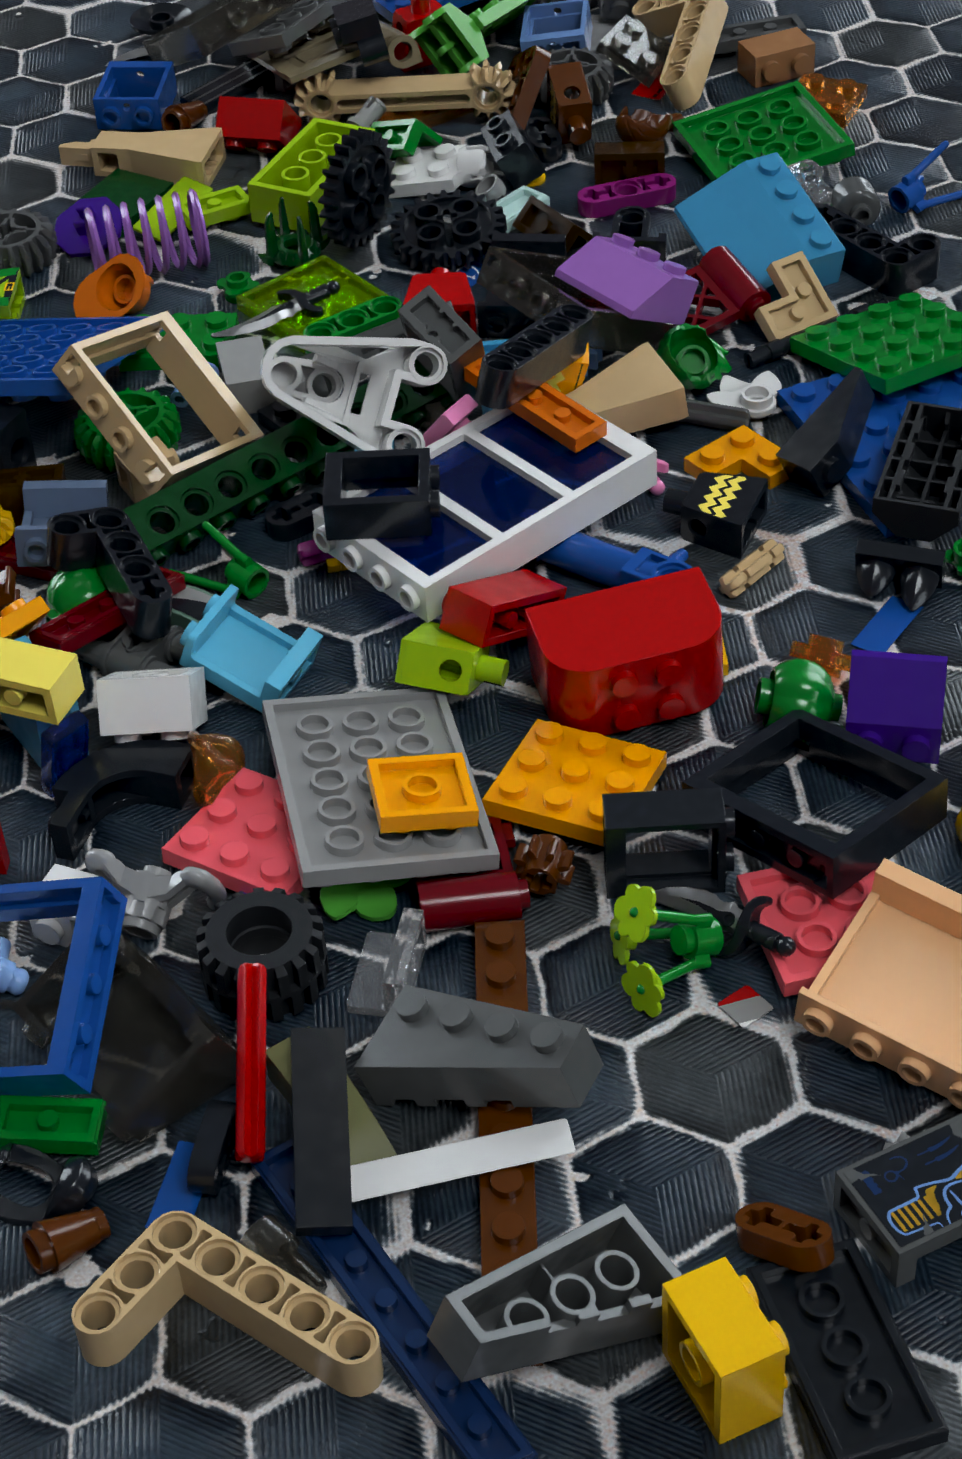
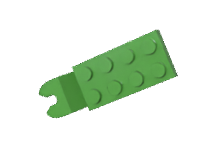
M492 0L482 10L478 8L469 16L449 2L427 16L422 21L423 25L408 35L417 41L440 74L469 73L473 62L480 66L486 58L490 57L484 39L515 20L524 12L526 5H531L536 0Z

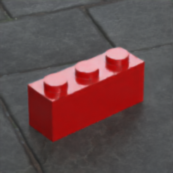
M527 569L449 586L442 602L443 613L439 628L480 648L527 636L524 609L564 599L567 587Z

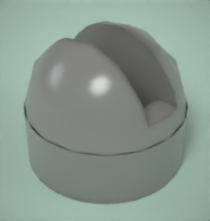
M490 174L480 181L476 187L475 194L477 196L486 194L487 201L495 199L497 202L501 196H506L507 189L504 182L496 174Z

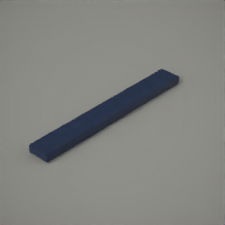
M293 1138L265 1152L262 1162L250 1164L254 1176L295 1231ZM353 1209L352 1235L299 1236L353 1312L376 1328L381 1350L460 1459H538V1453L482 1379L478 1378L462 1383L427 1337L435 1317Z

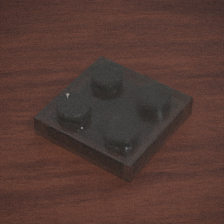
M626 14L604 36L596 51L606 55L608 60L650 88L661 76L671 44L668 40L658 37L645 28L641 21L631 18Z

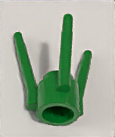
M208 521L202 523L203 529L233 558L228 562L224 571L228 583L224 584L186 572L169 569L183 574L186 583L224 593L229 585L232 584L239 588L236 600L241 594L250 599L256 598L265 590L269 582L268 570L241 552Z

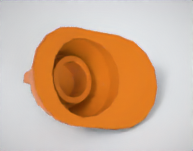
M129 253L118 254L89 274L79 284L73 302L75 316L122 317L141 311L148 303L151 286H153L154 281L152 277L145 274L143 265L137 257Z

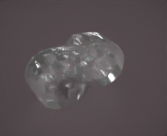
M805 159L787 166L814 204L823 203L832 206L833 190L822 180L824 169L811 159Z

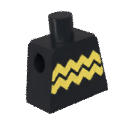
M703 472L698 475L689 492L669 487L663 499V512L681 516V537L684 540L741 559L767 513L768 479Z

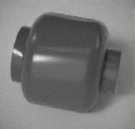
M850 176L842 179L831 190L829 197L830 206L866 226L874 223L879 216L881 209L880 198L867 179L861 176Z

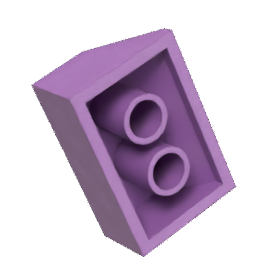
M613 233L612 238L595 236L556 269L554 276L630 319L678 325L684 324L699 283L697 279L685 274L687 270L685 266L668 260L663 262L659 260L661 255L659 252L641 246L637 248L634 246L635 240L619 233Z

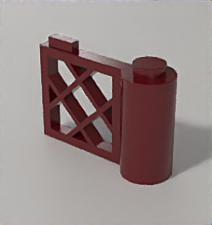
M726 246L712 248L702 257L699 265L685 273L699 281L698 284L702 287L701 295H694L691 303L697 305L695 315L687 314L684 323L699 325L706 329L707 335L738 319L744 322L756 321L753 315L756 310L771 302V296ZM704 306L717 307L723 311V313L715 317L702 316ZM648 321L661 338L670 330L671 324Z
M488 817L500 852V870L449 874L445 878L431 880L414 877L423 933L475 926V922L522 919V909L531 908L527 879L517 878L508 848L516 847L511 822L501 823L500 818Z

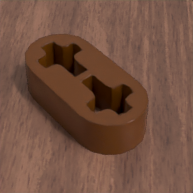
M769 1202L748 1204L739 1209L735 1214L738 1245L749 1254L799 1272L822 1270L829 1266L835 1258L832 1228L828 1223L820 1219Z

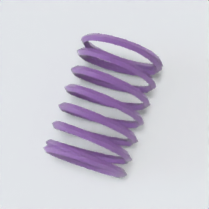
M191 188L187 192V204L197 257L187 232L177 192L173 191L171 197L177 222L180 260L170 235L162 198L158 194L154 197L161 236L163 263L153 238L144 200L139 197L137 205L143 235L145 265L135 238L127 203L121 201L120 211L127 253L138 258L143 265L145 274L151 275L154 260L158 271L166 275L170 268V257L175 267L183 272L187 265V254L192 264L198 268L202 264L206 267L210 264V247L206 224L198 195ZM104 204L102 211L109 258L111 259L118 254H122L110 208ZM86 207L84 210L85 228L94 269L97 270L107 261L93 212L90 208Z

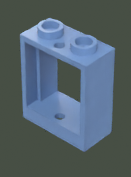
M566 0L526 5L520 36L521 52L534 45L547 51L549 49L558 50L562 46L564 48L575 46L579 49L587 47L590 51L593 25L589 0ZM560 8L561 12L556 13L554 9Z

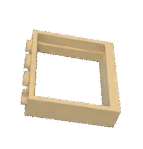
M168 310L73 343L52 368L55 375L149 496L265 435ZM162 328L166 332L164 337L160 335ZM146 348L221 446L172 466L95 366ZM241 429L245 433L242 437L238 434ZM157 465H159L165 473L162 474Z

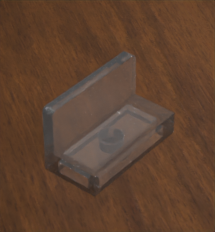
M404 908L396 934L374 931L367 933L346 1002L349 1013L385 1017L404 985L415 987L427 945L424 910Z

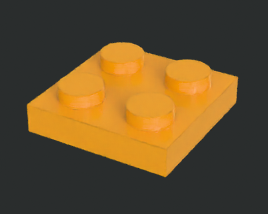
M462 752L367 759V779L380 833H408L410 831L434 829L454 830L460 827L478 826L479 809Z

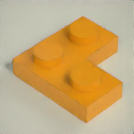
M745 425L736 428L684 457V471L696 479L703 472L737 475L742 472L747 476L768 479L769 490L789 479L776 456L781 448Z

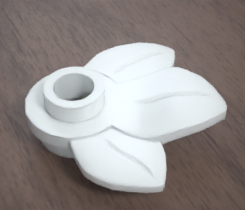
M770 371L759 374L752 383L724 375L720 383V391L708 393L706 398L710 403L748 409L750 419L759 420L776 410L777 390L782 389V385L776 375Z

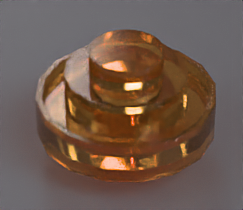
M812 633L809 635L807 644L792 640L789 656L816 662L828 672L830 677L840 679L842 670L850 672L851 656L842 653L845 642Z

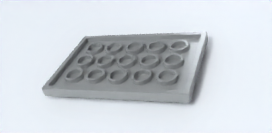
M409 688L262 700V716L302 888L330 887L333 885L362 882L375 883L383 880L414 877L426 878L435 875L476 873L499 869L500 852L445 692L426 688ZM462 752L479 809L478 826L460 827L454 830L434 829L410 831L408 833H380L367 779V759Z

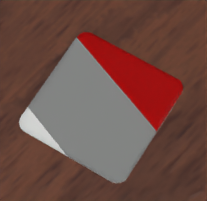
M748 985L743 986L718 1003V1006L743 1028L773 1010V1006Z

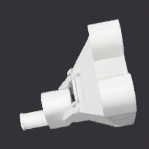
M291 335L275 341L266 349L260 363V377L264 388L277 402L299 413L357 451L392 450V442L399 434L406 436L410 440L411 449L425 448L424 437L417 428L391 420L401 383L414 387H426L436 384L444 378L447 372L448 361L445 353L439 347L414 338ZM289 345L315 353L313 360L291 356H280L274 359L273 357L281 348ZM340 347L389 349L364 359ZM420 354H424L432 360L433 370L428 377L419 375L415 370V360ZM317 375H324L331 381L332 390L326 398L318 396L313 390V380ZM360 375H370L360 414L350 413ZM335 423H338V424H340V425H343V426L347 427L350 432H348L347 430H345L344 428L340 427L339 425H337V424H335Z

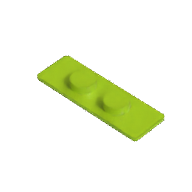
M184 176L162 197L170 235L177 229L175 210L171 197L173 191L179 194L180 201L187 199V192L190 188L196 191L198 196L213 192V188ZM154 205L147 212L154 240L161 242L156 205ZM139 219L133 225V230L142 234Z

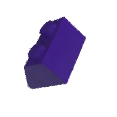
M852 649L846 730L911 761L938 764L948 656Z

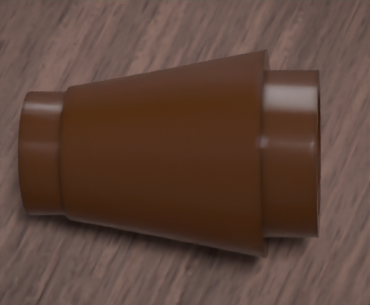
M200 100L170 105L165 109L161 118L163 129L165 131L194 129L207 117L208 110L206 105Z
M96 1206L89 1210L36 1221L32 1224L31 1230L23 1233L22 1243L27 1259L36 1273L42 1275L50 1271L53 1274H57L101 1243L102 1240L109 1238L111 1231L104 1212Z

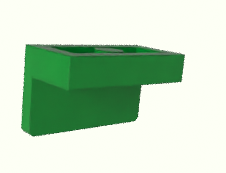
M416 118L373 122L371 126L376 132L382 133V138L388 139L387 148L393 149L390 158L413 156L417 147L439 146L443 141L441 136Z

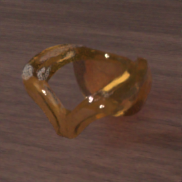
M197 731L188 732L187 740L190 743L194 763L193 795L199 807H206L214 803L222 788L245 767V754L240 743L231 736L217 733L199 734Z

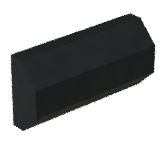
M908 401L873 496L872 513L896 537L931 542L959 525L962 515V408Z

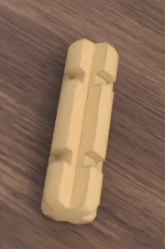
M774 539L765 541L758 549H755L719 578V591L722 594H726L730 599L739 596L746 588H749L784 559L783 551L785 548L783 544H778Z

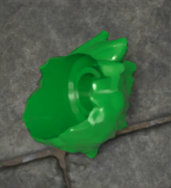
M688 323L676 325L668 330L659 341L657 354L682 383L684 389L707 388L713 381L722 378L721 373L728 374L732 370L725 357L729 351L708 337L706 329L699 325H690Z

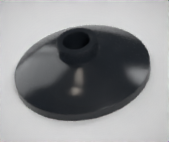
M157 3L145 6L134 12L130 17V24L136 32L153 35L158 39H166L171 37L173 33L189 26L193 20L192 11L184 5Z

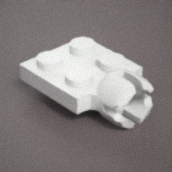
M451 143L441 144L435 148L421 149L417 147L413 156L397 158L391 174L396 175L395 180L391 182V187L395 189V193L389 195V199L427 195V193L440 194L441 190L450 193L454 192L460 185L466 188H476L483 178L494 174L493 162L486 158V153H491L489 147L481 144L466 146V144L453 145Z

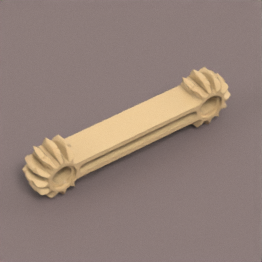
M487 58L483 61L482 67L473 62L469 73L335 79L336 73L333 69L329 72V75L324 74L322 71L298 81L295 87L294 105L299 107L298 113L300 117L310 116L309 122L314 117L339 122L342 114L359 112L369 96L380 99L387 108L386 112L474 108L475 117L483 112L486 113L490 120L493 117V112L501 115L506 111V107L510 104L517 84L515 81H512L513 74L511 70L502 71L500 61L494 67L490 66ZM483 87H490V88L494 89L495 91L486 92V91L482 90L481 88H483ZM317 95H323V96L327 97L328 99H327V100L319 99V98L317 97Z

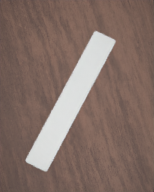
M563 1118L351 1165L352 1202L572 1154L576 1149L568 1120Z

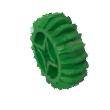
M129 387L125 391H115L150 438L158 436L168 449H178V441L181 440L182 432L181 421L176 405L170 402L169 396H160L157 390L147 393L144 387L137 391L130 390ZM83 409L78 410V418L74 420L75 427L73 430L76 447L79 449L80 455L84 456L86 463L95 464L97 469L108 467L111 473L117 471L113 454L114 449Z

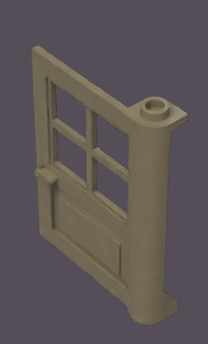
M326 18L325 25L308 31L309 36L306 39L310 41L279 54H274L273 50H268L264 54L251 59L293 84L356 58L361 54L359 50L346 54L344 47L337 48L329 22L331 18ZM379 20L390 59L387 61L391 65L404 69L423 62L415 39ZM330 27L331 32L322 36L314 34L317 31ZM402 42L409 46V52L404 59L397 60L394 56V49L397 44Z

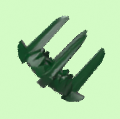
M283 197L279 198L280 228L276 229L277 235L275 233L272 212L266 215L264 222L266 253L258 254L263 263L269 266H277V264L289 267L301 266V269L304 271L313 267V261L318 259L321 251L326 248L331 239L327 238L328 233L322 236L318 210L312 201L309 200L307 202L310 234L304 229L300 216H297V231L295 234L294 232L290 233ZM298 245V249H287V247Z

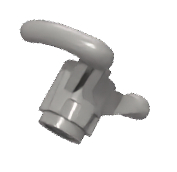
M93 848L85 854V866L91 874L98 875V877H104L128 898L122 931L137 938L156 940L158 934L162 933V930L166 928L172 908L196 889L208 895L206 903L212 910H215L214 905L222 899L227 900V892L224 885L211 873L201 868L188 866L172 875L170 871L154 865H145L143 870H133L125 866L119 859H116L112 852L105 849Z

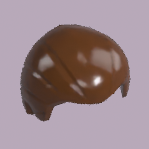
M624 106L615 120V128L623 142L662 141L668 132L673 133L672 122L684 117L680 113L660 115L644 109H635L633 114L629 116L628 107Z

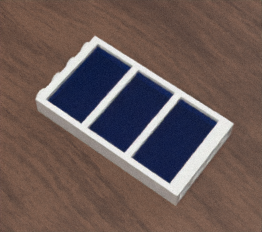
M493 409L425 447L430 448L431 465H439L440 518H432V536L327 541L322 505L312 511L314 522L313 538L322 552L329 553L343 563L348 570L356 572L369 581L378 591L386 593L399 602L405 610L413 612L429 623L442 615V602L449 586L513 572L657 484V450L607 421V435L575 453L509 409ZM418 487L348 490L346 498L418 494Z

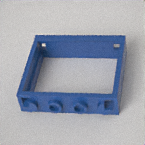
M102 876L0 885V922L76 916L47 1065L0 1067V1095L54 1096L91 1094L128 899Z

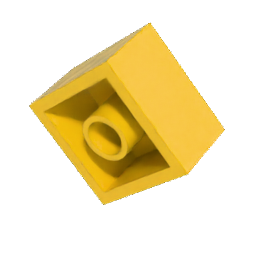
M725 1256L663 1283L662 1352L718 1444L721 1445L782 1417L784 1389L788 1387L785 1362L786 1356L790 1353L789 1343L781 1326L775 1320L768 1322L759 1308V1299L749 1278L746 1275L738 1276Z

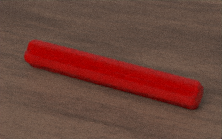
M248 962L239 966L237 974L235 1158L240 1163L256 1164L263 1161L265 1154L267 969L261 963L252 964Z

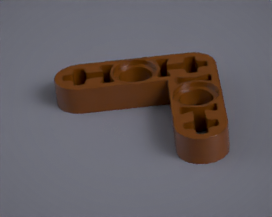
M536 45L517 54L507 69L511 70L513 74L512 81H515L517 84L508 109L523 130H525L551 59L550 51Z

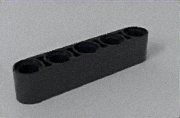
M576 304L560 305L484 355L481 361L475 400L479 404L491 409H507L583 356L587 348L593 312Z

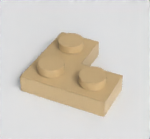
M803 251L774 261L768 266L766 271L782 298L759 307L753 314L768 342L775 339H783L803 331L807 327L818 325L838 316L835 307Z

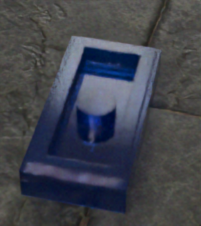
M79 710L63 718L59 725H52L41 733V789L50 798L54 797L52 787L70 767L88 756L89 720Z

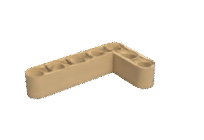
M639 0L632 8V13L647 39L655 40L674 34L660 76V84L676 110L681 111L692 107L699 101L729 9L725 0Z
M170 1211L155 1219L87 1289L72 1308L71 1318L82 1356L89 1364L97 1367H108L123 1360L185 1294L344 1395L363 1397L371 1394L380 1386L383 1380L384 1368L380 1340L374 1326L206 1222L185 1211ZM309 1328H316L311 1331H303ZM354 1356H363L356 1360H348Z

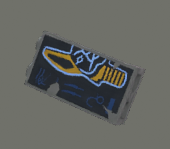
M962 1113L835 1172L834 1208L895 1288L915 1279L918 1258L962 1238Z

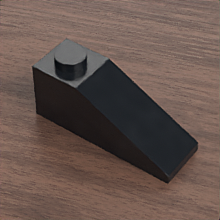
M855 366L776 454L790 481L824 497L852 467L875 397L861 368Z

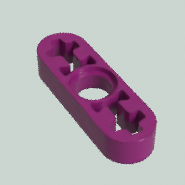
M654 173L585 187L577 194L578 213L586 218H600L614 215L617 210L626 206L649 208L671 203L676 199V178L667 173Z

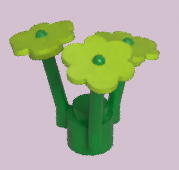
M630 884L626 888L625 896H620L614 905V919L610 923L613 956L615 959H618L620 965H626L627 972L622 975L621 983L625 992L631 996L634 1008L637 1011L644 1010L650 1017H657L662 1012L660 1001L665 997L663 985L694 970L710 968L712 964L710 957L719 955L723 948V930L719 921L711 913L690 914L656 909L657 898L652 887H640L638 884ZM657 921L678 924L672 928H650ZM670 939L673 951L677 955H682L689 960L661 974H657L648 963L639 965L635 960L629 962V950H635L637 943H643L646 940Z

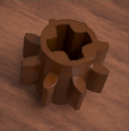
M534 834L530 845L525 843H519L513 859V862L517 864L515 870L517 878L527 879L530 892L540 895L555 894L559 883L570 885L575 866L571 864L575 853L573 850H568L566 843L555 835Z

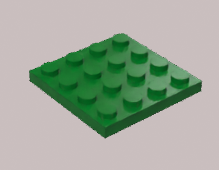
M798 80L672 122L675 137L711 182L746 160L778 152L794 176L804 175L810 170L827 164L839 163L842 159L855 155V143Z
M905 293L900 295L898 300L887 304L878 303L870 305L868 310L864 312L841 315L837 317L835 322L807 327L805 332L790 337L791 352L843 376H847L855 366L861 368L870 387L887 395L962 367V312L950 309L944 303L925 299L919 293Z

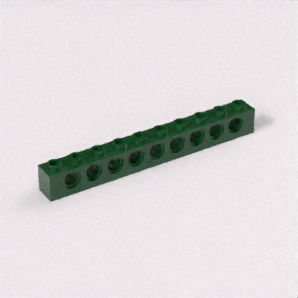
M415 360L414 367L416 372L423 377H428L430 374ZM368 383L357 388L350 413L360 414ZM401 383L391 420L419 428L428 420L429 416L437 412L442 415L456 401L439 383L426 387H414ZM301 417L125 508L123 511L129 516L157 565L161 566L169 559L171 554L181 549L183 552L190 551L198 546L205 536L209 535L202 527L204 521H208L223 533L229 530L240 517L248 513L250 516L261 513L269 506L272 500L280 496L284 499L291 497L302 488L304 483L314 478L315 481L324 479L326 453L355 451V449L307 418ZM335 423V424L339 425L340 427L344 428L345 430H347L348 432H350L347 427H345V426H343V425H340V424H338V423ZM319 440L325 441L331 446L325 445L321 443ZM287 457L294 458L299 463L292 462ZM254 474L261 475L265 477L267 480H261L257 478ZM221 492H228L234 498L226 497ZM186 509L196 510L201 515H193L189 513ZM152 527H160L164 529L167 533H158L154 531Z

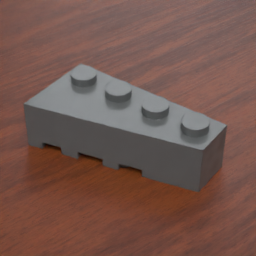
M404 985L355 1064L354 1069L376 1106H394L396 1100H414L417 1106H438L439 1100H464L467 1107H487L488 1102L497 1100L511 1101L514 1107L580 1108L604 1064L584 1024Z
M624 1203L445 1295L427 1333V1337L461 1383L662 1334V1284L683 1274Z

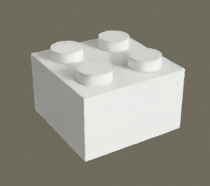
M204 666L117 671L96 680L100 736L114 735L115 743L143 740L142 737L149 736L151 733H160V740L186 739L188 734L196 733V728L208 721Z

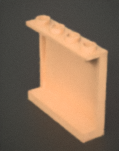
M884 858L875 872L870 894L809 989L802 986L798 992L794 1021L802 1024L807 1031L816 1036L828 1037L849 1048L857 1057L865 1061H875L897 1072L906 1082L915 1086H924L946 1097L954 1106L961 1110L962 895Z

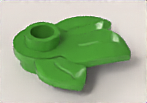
M412 878L322 887L320 890V903L325 914L334 921L344 918L353 911H356L361 918L369 921L388 920L395 915L398 907L394 888L402 886Z

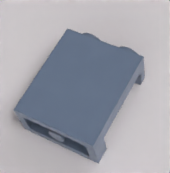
M107 480L24 481L22 487L24 501L22 525L16 526L14 530L18 567L50 566L47 563V522L49 518L61 513L109 507Z

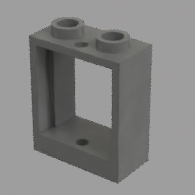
M428 285L398 309L406 338H414L439 347L446 355L448 373L438 383L456 402L465 394H469L473 398L476 388L464 381V367L485 355L482 339ZM424 354L418 355L416 360L431 374L433 370L432 360Z

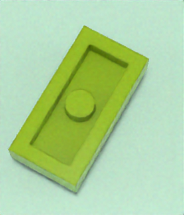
M239 185L198 196L206 228L224 221H235L240 219L241 216L251 214L249 195ZM187 199L180 202L186 227L192 231Z

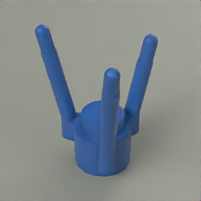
M947 140L935 148L910 173L903 176L900 183L889 190L888 199L894 210L899 213H906L913 209L918 214L926 208L962 198V190L924 200L926 187L922 182L924 176L920 174L949 146Z

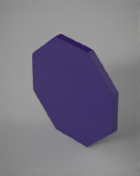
M108 197L79 199L57 217L54 229L58 241L56 244L70 258L91 256L84 222V210L86 207L90 208L93 212L103 251L108 247L102 211L104 204L110 208L117 238L121 237L123 227L121 211Z

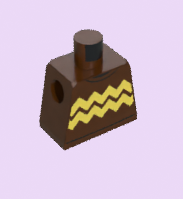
M580 61L549 65L547 68V118L551 119L562 137V145L569 143L580 145L592 138V99ZM567 89H571L573 93L569 95L570 99L564 95Z

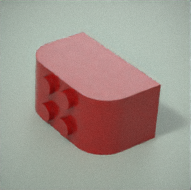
M699 566L524 609L531 675L547 715L552 722L606 736L700 712L711 706L722 693L724 686L722 613Z

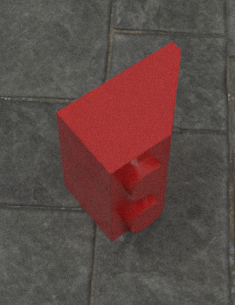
M219 96L216 127L222 128L224 145L228 150L244 151L245 147H254L260 152L274 154L277 153V149H283L298 134L302 126V119L285 100Z

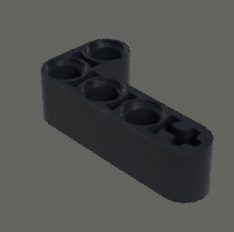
M814 204L846 249L842 271L878 292L891 297H899L902 294L911 293L937 279L941 251V240L937 236L919 233L897 243L828 204Z
M100 507L61 513L49 518L47 522V563L52 568L60 571H76L96 567L135 635L145 639H158L170 632L172 588L129 516L123 510L114 507Z

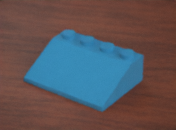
M778 152L742 162L675 206V214L703 256L714 247L726 246L771 296V301L781 299L782 297L766 269L772 262L799 251H803L822 286L839 282L846 249Z

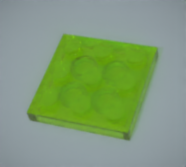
M322 255L236 296V302L239 311L253 318L272 306L287 302L278 300L277 291L293 289L305 293L322 284H327L329 281H337L340 285V291L336 295H331L330 298L314 305L323 307V316L307 317L299 311L293 317L284 318L277 324L266 328L282 339L291 335L303 336V330L314 322L373 298L390 295L326 255ZM293 346L294 348L305 354L304 349Z

